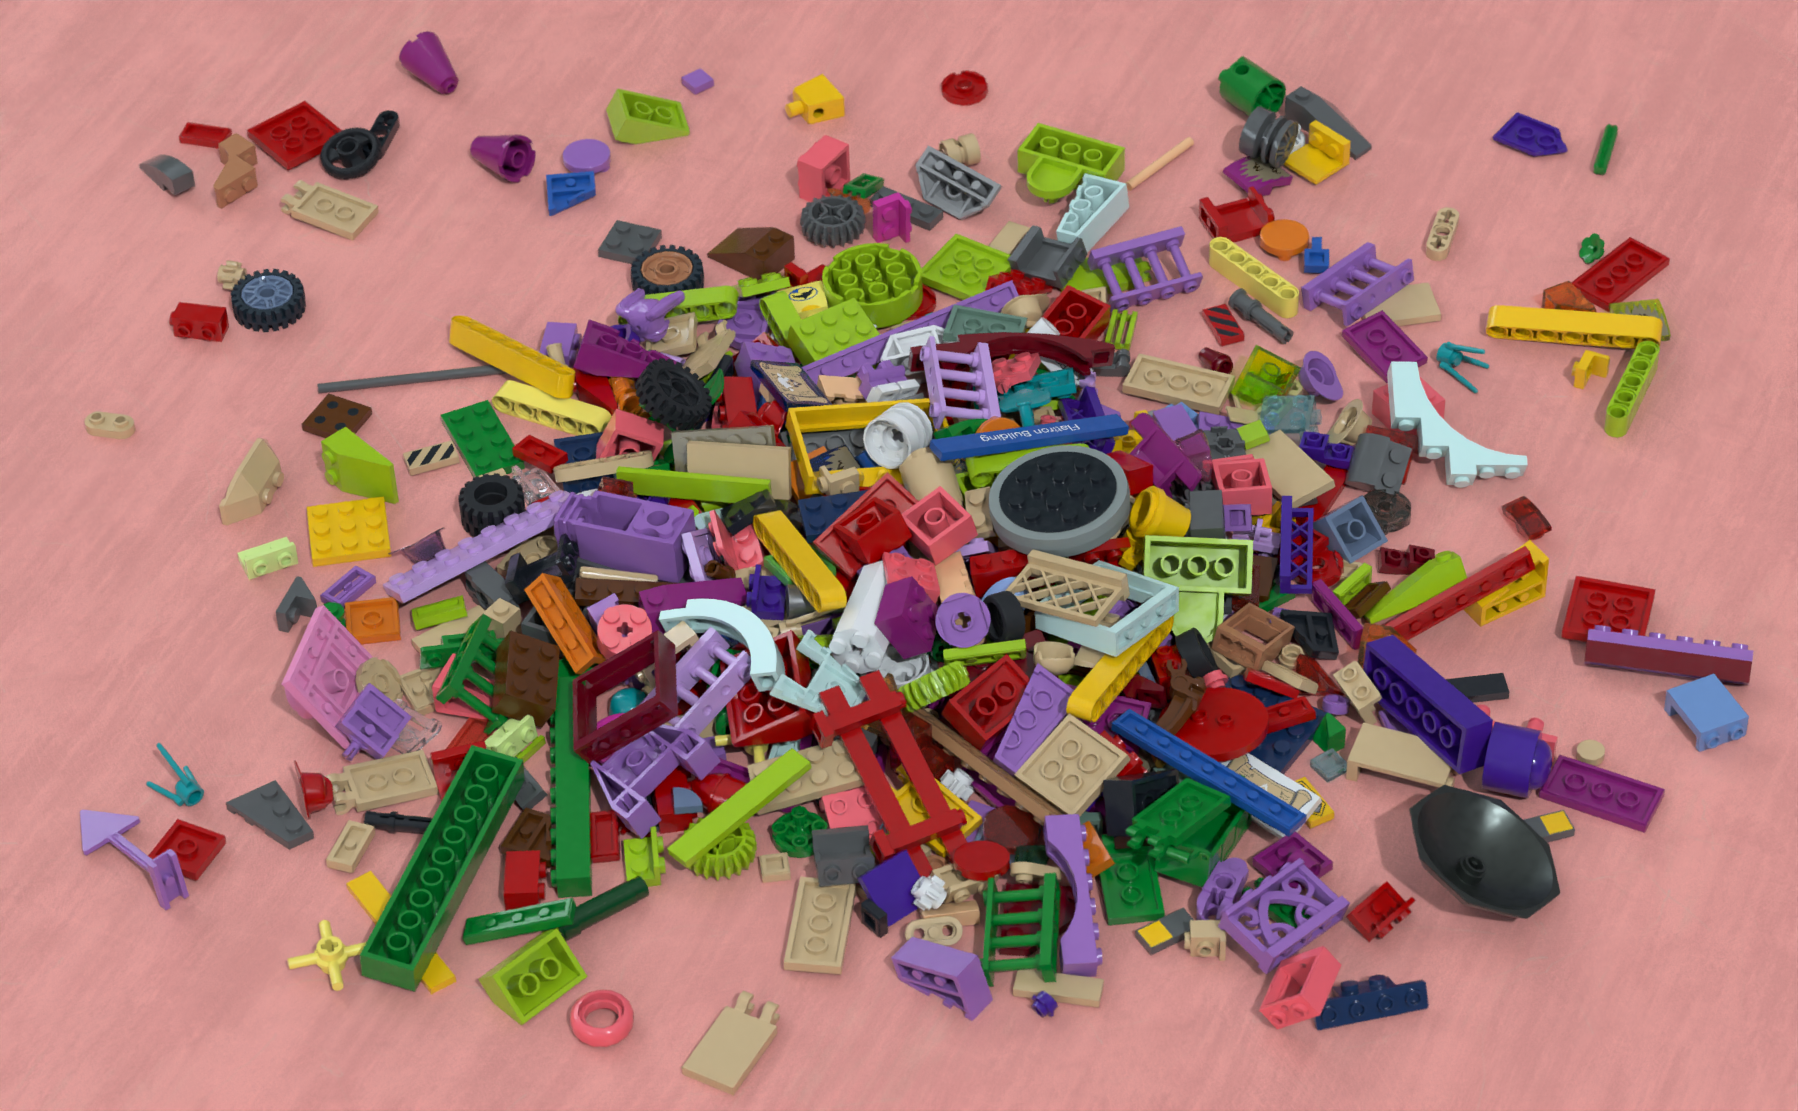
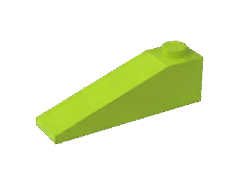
M1443 551L1436 554L1434 559L1427 561L1380 599L1363 616L1364 619L1373 624L1419 606L1467 579L1461 557L1453 551Z

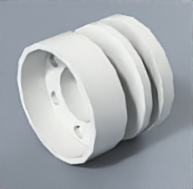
M902 402L893 405L869 422L864 430L863 441L865 449L873 461L887 469H897L913 451L929 446L933 431L931 422L925 412L916 405Z
M892 644L889 645L880 669H878L890 692H897L899 687L931 673L927 653L903 659Z

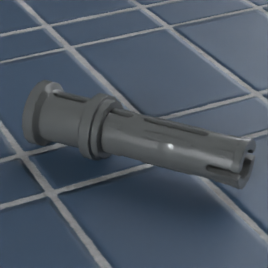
M1237 289L1231 295L1228 302L1229 306L1243 313V317L1246 320L1255 321L1283 344L1292 339L1293 331L1262 308L1261 302L1250 298L1244 289Z

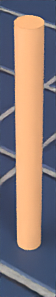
M1187 137L1127 181V190H1133L1194 145L1193 139Z

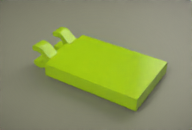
M1141 257L1134 259L1143 282L1150 281L1151 275L1148 271L1151 270L1149 262L1143 261ZM1085 258L1084 262L1075 271L1072 279L1065 285V287L1070 285L1080 291L1106 286L1107 293H1112L1103 271L1099 269L1090 271L1087 264L1088 258ZM1117 263L1111 266L1121 291L1135 288L1125 264Z

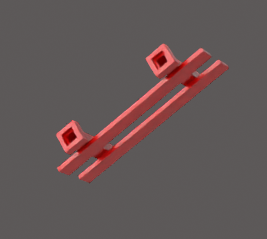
M879 670L859 677V682L869 700L850 707L839 685L819 692V697L829 716H826L823 710L814 713L810 727L821 749L832 746L834 737L839 735L888 832V835L885 834L883 829L873 832L870 840V846L879 864L900 851L907 850L920 877L925 876L928 878L933 869L921 845L937 838L940 839L953 864L954 852L958 847L968 843L961 831V827L967 824V819L962 809H950L901 714V708L907 706L903 693L901 691L890 692ZM877 720L880 721L929 819L910 826L861 726Z

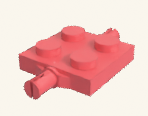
M1029 352L1015 354L1013 359L999 358L992 362L996 389L1001 394H1004V392H1008L1012 385L1032 380L1041 363L1039 353L1030 354Z

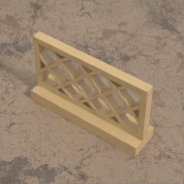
M1034 549L1027 555L1028 564L1005 590L1013 594L1027 590L1028 594L1016 596L1021 607L1094 627L1100 624L1118 600L1126 601L1130 596L1127 574ZM1030 575H1031V577L1037 578V579H1033V580L1027 581V579H1028V577H1029ZM1050 583H1057L1060 585L1051 587ZM1045 585L1047 588L1036 592H1032L1031 590L1032 588ZM1074 589H1079V590H1083V591H1082V592H1078V593H1074L1073 590H1074ZM1069 591L1070 595L1055 598L1056 594H1060ZM1102 595L1107 598L1098 600L1097 596ZM1048 596L1051 597V600L1049 601H1036L1037 599L1045 598ZM1091 597L1094 600L1092 602L1079 605L1078 602L1080 600L1088 599ZM1073 602L1075 605L1066 609L1059 607ZM1098 609L1094 616L1083 614V612Z

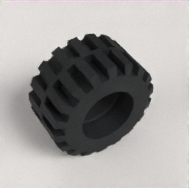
M494 473L493 475L484 474L482 477L477 476L473 478L472 482L468 481L465 483V487L461 488L458 497L462 526L473 537L480 535L481 530L488 526L500 525L504 522V518L511 514H520L526 511L523 488L521 484H518L517 480L510 479L508 475L500 476V474Z

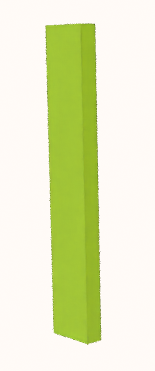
M620 466L616 470L618 493L725 503H736L765 489L772 495L771 480Z
M791 748L667 848L669 855L685 868H689L812 768L810 761Z

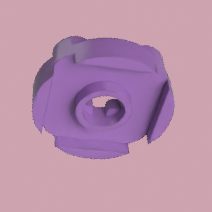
M956 593L947 597L938 608L935 623L942 639L950 645L967 648L980 643L988 634L991 617L986 604L977 596L968 593ZM961 612L965 616L971 617V621L967 623V628H963L962 625H956L955 620L959 619V613Z

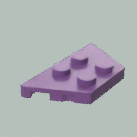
M777 290L769 291L768 295L756 297V295L738 297L735 316L718 321L719 324L726 320L727 330L730 328L731 331H735L736 337L730 344L731 347L741 350L744 341L752 342L764 331L768 334L769 325L761 312L759 300L760 298L777 293Z

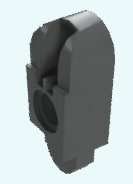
M486 561L465 571L467 578L466 590L473 598V602L480 605L484 610H487L499 598L520 608L504 585L505 579Z

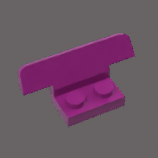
M1140 413L1131 422V426L1143 440L1132 450L1130 455L1153 464V486L1163 489L1170 498L1173 497L1169 488L1172 486L1171 482L1176 477L1189 491H1193L1202 478L1201 471L1149 414Z

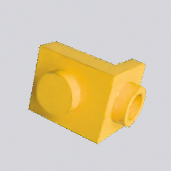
M1585 350L1580 361H1576L1572 369V376H1575L1574 387L1584 389L1592 374L1606 378L1609 371L1610 357Z

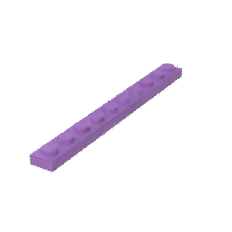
M1008 281L803 366L799 376H802L804 381L814 391L817 387L818 375L847 377L857 373L862 364L870 363L871 366L881 363L880 358L890 335L932 325L945 329L954 305L1001 313L1002 308L1007 302L1019 296L1013 281Z

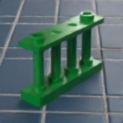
M483 613L469 626L435 699L442 704H445L452 697L461 699L489 720L483 732L488 736L494 729H499L506 723L508 717L492 712L491 707L464 689L465 685L462 684L467 679L493 698L494 685L474 672L471 663L475 661L495 675L496 663L481 653L482 649L479 646L485 644L497 653V648L501 643L489 635L488 627L492 619Z
M1044 873V885H1040L1037 889L998 892L995 879L988 878V890L983 891V902L986 907L983 958L979 959L989 987H994V972L1036 969L1037 972L1041 971L1045 983L1056 982L1061 889L1056 873ZM1031 900L1043 902V908H1038V911L998 914L999 903ZM1039 923L1042 925L1041 931H1037V934L997 937V926ZM1025 946H1038L1040 948V954H1036L1035 957L995 960L996 949Z

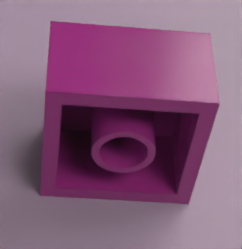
M911 576L885 585L874 624L902 658L907 659L931 651L937 631L935 618L939 607L927 595L924 588Z

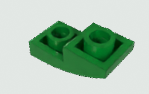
M988 419L961 421L933 432L936 439L975 434L980 425Z

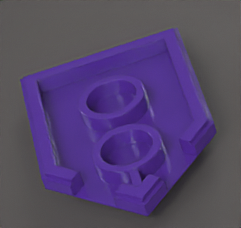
M1519 112L1493 136V140L1534 157L1565 153L1568 150L1566 144L1561 139V133L1558 128Z

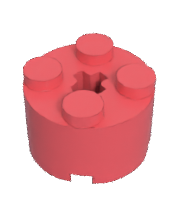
M627 604L607 608L599 620L597 629V647L601 655L609 659L652 634L651 621L646 611Z

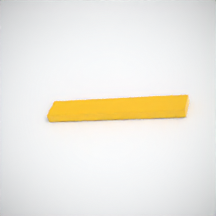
M369 871L347 882L346 885L348 891L376 924L391 895L372 871ZM436 952L421 982L433 994L455 983L456 977Z

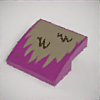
M1261 155L1255 159L1249 156L1241 158L1223 170L1226 176L1247 193L1248 187L1254 186L1262 196L1270 195L1273 187L1290 185L1293 176L1283 168H1275L1270 163H1263Z

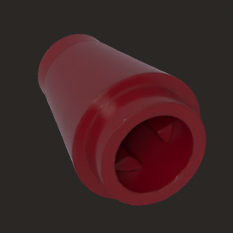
M1208 347L1203 348L1199 352V359L1209 370L1226 374L1232 372L1233 362L1229 355Z

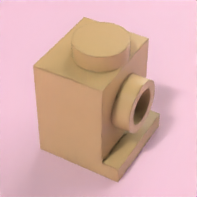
M1190 920V932H1184V948L1190 949V957L1219 956V961H1225L1226 934L1225 930L1222 931L1218 927L1220 920Z

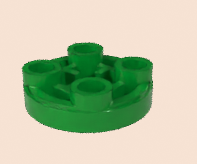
M796 806L791 812L781 816L773 823V844L780 853L787 852L789 857L805 858L813 856L812 830L828 829L827 822L819 815L809 812L807 808Z

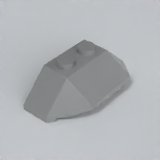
M929 145L915 165L924 200L961 221L988 208L1002 188L1000 184Z

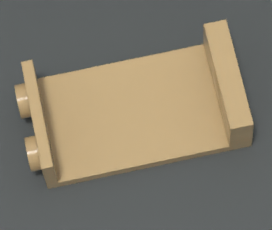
M1364 722L1347 759L1346 779L1356 782L1362 768L1438 788L1443 785L1454 787L1455 778L1453 776L1454 774L1459 775L1426 746L1418 736Z

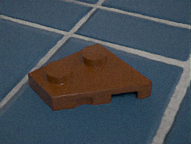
M525 808L501 844V852L506 854V851L540 850L541 862H546L547 867L550 868L552 866L551 815Z

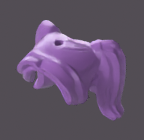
M637 288V290L618 303L616 313L627 320L632 330L639 335L640 342L645 340L657 342L666 335L670 321L668 319L664 320L665 315L685 300L684 292L679 290L661 300L644 299L645 291Z

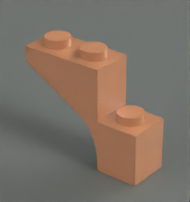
M237 133L218 144L221 163L225 166L213 186L217 197L216 204L221 209L258 187L255 167H253L258 163L255 145Z

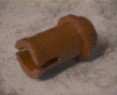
M711 560L705 566L706 575L716 580L736 578L735 570L729 565H722L716 560Z

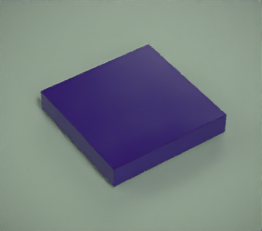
M907 850L900 851L857 878L867 898L887 913L888 927L919 908L913 903L916 898L911 891L920 875Z

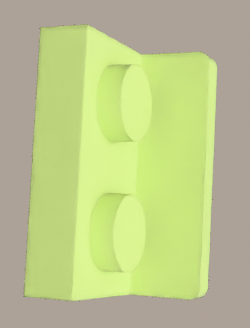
M287 537L237 553L239 562L249 580L298 564L296 546L294 542H289Z
M526 715L521 721L510 718L485 740L486 748L515 757L538 736L533 716Z

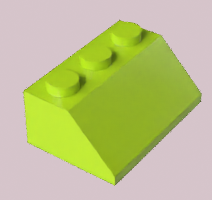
M556 928L542 932L478 980L492 1002L517 1023L523 1025L588 976Z

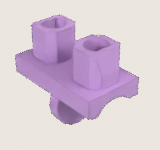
M1258 518L1257 524L1252 525V531H1233L1232 539L1253 540V550L1259 551L1258 556L1274 557V554L1278 555L1281 534L1271 532V528L1262 527L1263 519Z

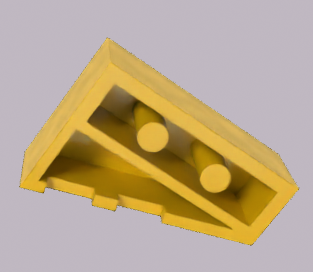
M1528 540L1518 549L1524 546L1527 547L1536 569L1463 609L1480 627L1545 597L1549 558L1531 540Z

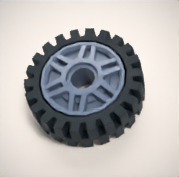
M263 269L261 274L259 270L254 271V276L250 274L245 275V280H238V285L235 284L233 291H231L232 308L236 321L238 320L241 326L244 325L246 329L250 330L253 327V331L259 332L261 328L263 332H269V328H273L274 332L279 331L280 326L283 329L288 328V323L295 324L296 319L300 320L302 313L305 312L306 300L303 284L293 273L288 274V271L285 270L280 273L279 269H273L272 272H269V269Z

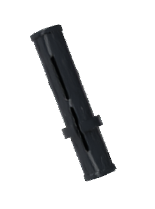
M366 811L364 824L374 826L375 829L388 830L389 833L399 831L424 834L432 818L401 815L396 811H391V813Z

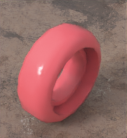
M595 990L586 993L571 1008L570 1025L574 1035L582 1043L593 1047L615 1045L625 1039L633 1028L634 1011L629 1000L622 994L612 990ZM598 1009H610L619 1016L613 1025L605 1028H595L586 1022L588 1014Z

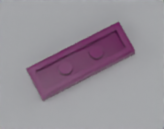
M1321 579L1314 581L1312 584L1311 602L1320 612L1331 613L1334 628L1352 649L1362 648L1363 626Z

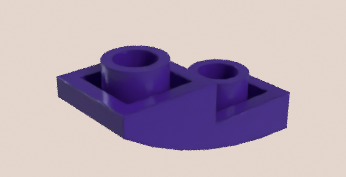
M1304 431L1299 444V448L1313 460L1347 470L1349 469L1355 446L1329 443V435L1318 432Z

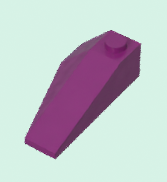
M589 319L573 368L579 369L584 374L596 376L639 378L644 369L653 360L664 358L667 361L671 358L656 350L647 351L640 346L639 341L635 339L628 341L620 337V331Z
M741 577L668 584L639 591V608L646 611L651 621L652 633L659 630L662 634H665L666 631L659 620L661 611L686 608L687 600L716 599L744 606L747 601V592Z

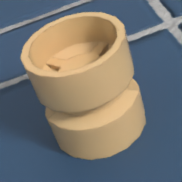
M973 133L959 136L957 141L954 138L939 142V151L965 166L978 164L981 161L980 147Z

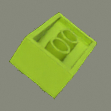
M617 88L606 109L615 140L623 143L642 144L688 136L690 133L681 102Z
M347 427L321 441L323 451L321 455L326 470L325 478L329 484L335 485L346 493L367 498L384 496L385 502L392 504L399 502L394 464Z

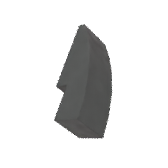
M158 155L139 164L140 169L163 191L169 189L176 195L195 186L193 171L183 162L172 156Z

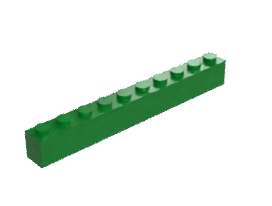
M579 676L558 677L556 710L550 717L551 725L555 724V728H550L551 744H555V747L550 748L551 764H555V767L550 768L551 784H556V787L550 788L551 804H556V808H551V824H556V828H551V844L556 845V849H551V864L556 866V870H551L552 887H557L558 898L592 896L590 836L591 769L590 764L574 752L573 680Z

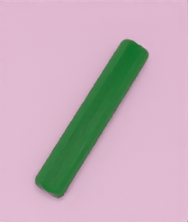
M1608 124L1605 126L1594 163L1593 172L1595 174L1604 175L1607 171L1618 134V127L1616 125Z

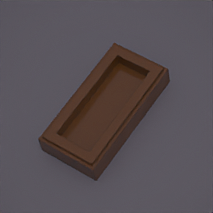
M1387 581L1368 583L1345 607L1356 619H1360L1391 590V587Z

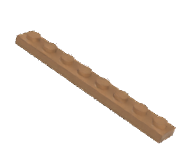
M904 708L901 709V714L908 719L910 726L925 731L927 739L942 744L944 752L953 757H959L962 760L960 763L964 767L972 771L976 770L980 773L978 777L981 780L998 787L997 792L1017 801L1015 805L1025 812L1034 814V820L1044 826L1045 816L1064 815L924 708L917 709L911 713L905 712Z

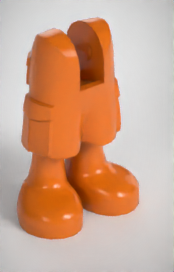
M609 376L608 381L614 393L616 403H618L619 410L646 419L651 417L649 413L639 406L640 397L636 396V383L633 378Z

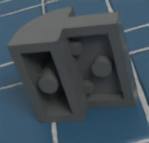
M1372 433L1360 434L1344 484L1367 492L1372 490L1392 498H1397L1412 448L1392 442L1389 437Z

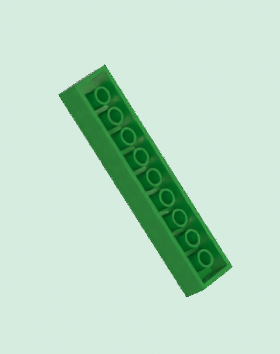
M471 745L360 954L362 976L416 991L525 781L524 762L522 759Z

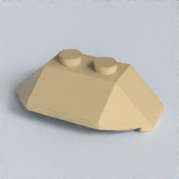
M256 439L235 472L228 486L226 497L222 499L219 505L223 525H230L261 514L267 504L271 503L277 488L281 487L284 474L281 472L280 461L267 439Z

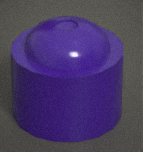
M1495 722L1484 763L1482 789L1529 798L1532 790L1543 787L1551 771L1552 751L1548 743L1542 740V731Z

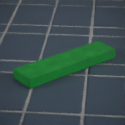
M567 898L467 918L463 940L466 945L573 925L576 903L573 898Z

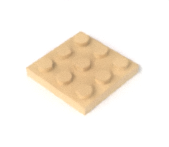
M1069 713L1014 776L1065 815L1079 814L1080 817L1103 792V780L1116 777L1131 759L1128 754Z

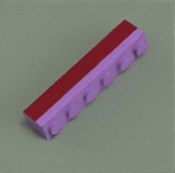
M1595 625V629L1588 630L1584 660L1586 664L1698 679L1715 674L1721 682L1749 685L1753 650H1748V645L1732 643L1731 647L1720 646V641L1704 640V644L1693 643V638L1677 636L1676 640L1665 639L1666 634L1650 632L1649 637L1638 635L1639 631L1622 629V633L1611 632V627Z

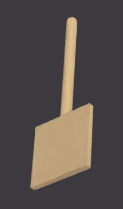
M1233 387L1231 395L1236 407L1226 406L1225 408L1229 420L1244 424L1259 420L1256 411L1242 409Z

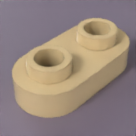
M95 411L85 418L86 431L92 436L126 439L135 433L134 420L128 415Z
M1031 862L1011 863L1010 876L1015 877L1016 882L1032 883L1036 881L1038 885H1044V873H1056L1058 882H1061L1062 870L1060 868Z
M952 916L916 919L906 926L905 939L908 941L911 937H914V931L917 928H921L924 931L922 940H928L943 946L953 945L960 940L963 929L961 923ZM945 925H951L952 933L946 936L942 933V928Z

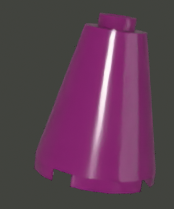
M429 31L417 34L418 38L415 41L411 42L409 40L401 49L399 60L402 66L441 94L452 93L457 88L459 79L439 37L434 32Z
M523 135L478 136L472 141L470 152L474 159L510 182L522 181L520 178L528 176L534 166L536 157L535 150H532L530 144L532 141Z

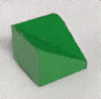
M1327 713L1315 732L1313 741L1330 756L1345 748L1346 728L1332 714Z

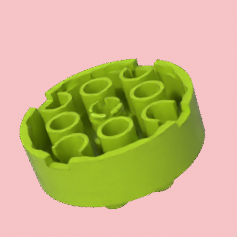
M868 243L853 246L836 254L833 257V262L829 266H825L823 270V289L828 308L855 297L871 322L877 325L876 329L901 324L903 320L914 314L923 299L921 266L916 257L903 248L899 251L889 248V244Z

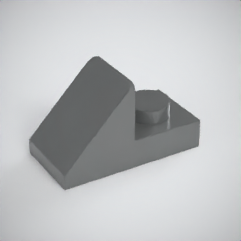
M297 576L276 610L279 631L289 633L293 624L298 622L300 615L312 617L315 608H317L316 600L302 577Z

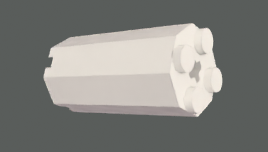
M883 561L863 567L829 644V649L832 651L831 654L841 666L846 664L855 674H864L880 669L890 645L888 639L874 624L883 591L887 584Z

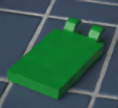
M1185 778L1132 818L1133 825L1127 828L1126 834L1133 838L1127 842V846L1139 849L1147 837L1149 838L1147 840L1148 844L1155 846L1149 852V856L1160 859L1164 856L1170 844L1175 847L1179 846L1230 807L1231 798L1227 794Z
M1107 834L1101 835L1103 844L1115 862L1114 865L1099 874L1108 926L1156 921L1164 917L1165 911L1157 871H1154L1155 859L1149 856L1152 846L1142 845L1139 849L1131 847L1115 849L1114 837L1107 836Z

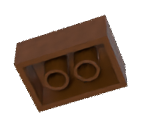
M510 630L497 648L492 712L519 721L526 715L533 716L535 726L542 728L556 710L559 646Z

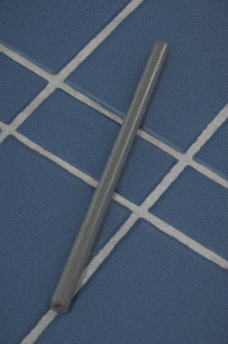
M492 365L319 383L318 393L506 374V372Z

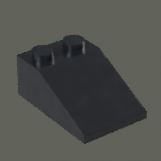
M1160 770L1117 776L1103 780L1107 836L1132 837L1126 834L1127 828L1133 825L1132 818L1179 784V770Z

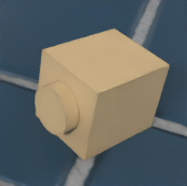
M499 598L483 612L492 619L488 630H494L496 639L505 638L510 630L518 633L522 632L520 608Z

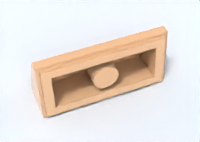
M976 900L941 904L937 909L931 907L930 910L919 908L921 919L952 916L962 926L980 924V910ZM945 925L943 928H951V925Z

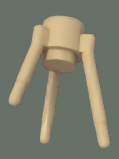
M836 610L822 613L815 611L795 619L778 622L779 634L792 630L796 635H803L801 626L830 618V616L822 615Z

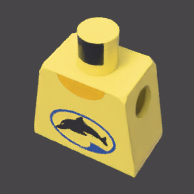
M821 280L777 291H785L801 320L828 309Z

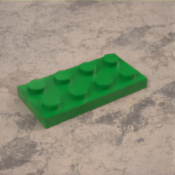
M488 400L441 414V422L473 478L501 468L504 469L506 474L525 469L524 461L513 456L512 447L515 445Z

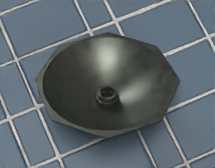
M1443 785L1409 809L1418 855L1424 869L1462 905L1509 917L1528 919L1560 895L1549 844L1502 800Z

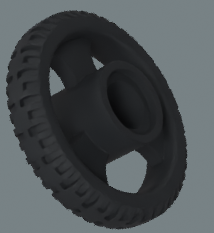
M359 127L339 131L326 141L321 150V162L326 172L333 177L340 179L356 178L370 171L378 163L382 151L378 137L368 129ZM367 143H371L372 151L366 159L362 147ZM341 160L345 168L336 167L332 163Z

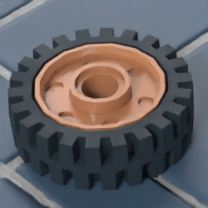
M660 245L659 250L656 247L650 248V253L645 250L642 252V256L638 255L636 261L632 263L631 282L633 291L640 288L645 291V295L703 288L704 270L702 260L699 259L696 253L693 254L692 250L688 249L685 251L683 246H679L676 249L675 245H670L669 248H666L665 245Z

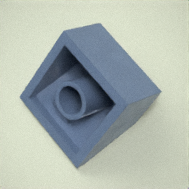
M1363 495L1341 505L1313 522V529L1329 538V545L1326 546L1328 550L1339 552L1342 558L1349 564L1388 541Z

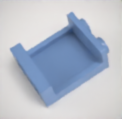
M1715 674L1666 691L1664 710L1669 716L1680 715L1696 735V749L1699 752L1715 748L1732 740H1738L1746 735L1749 716Z

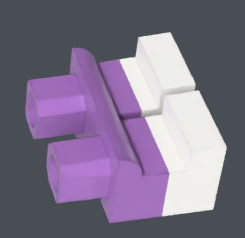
M890 360L879 363L876 370H874L870 363L862 364L857 373V376L862 381L858 390L867 402L895 401L916 395L920 387L915 379L908 380L905 377V367L903 365L894 366Z

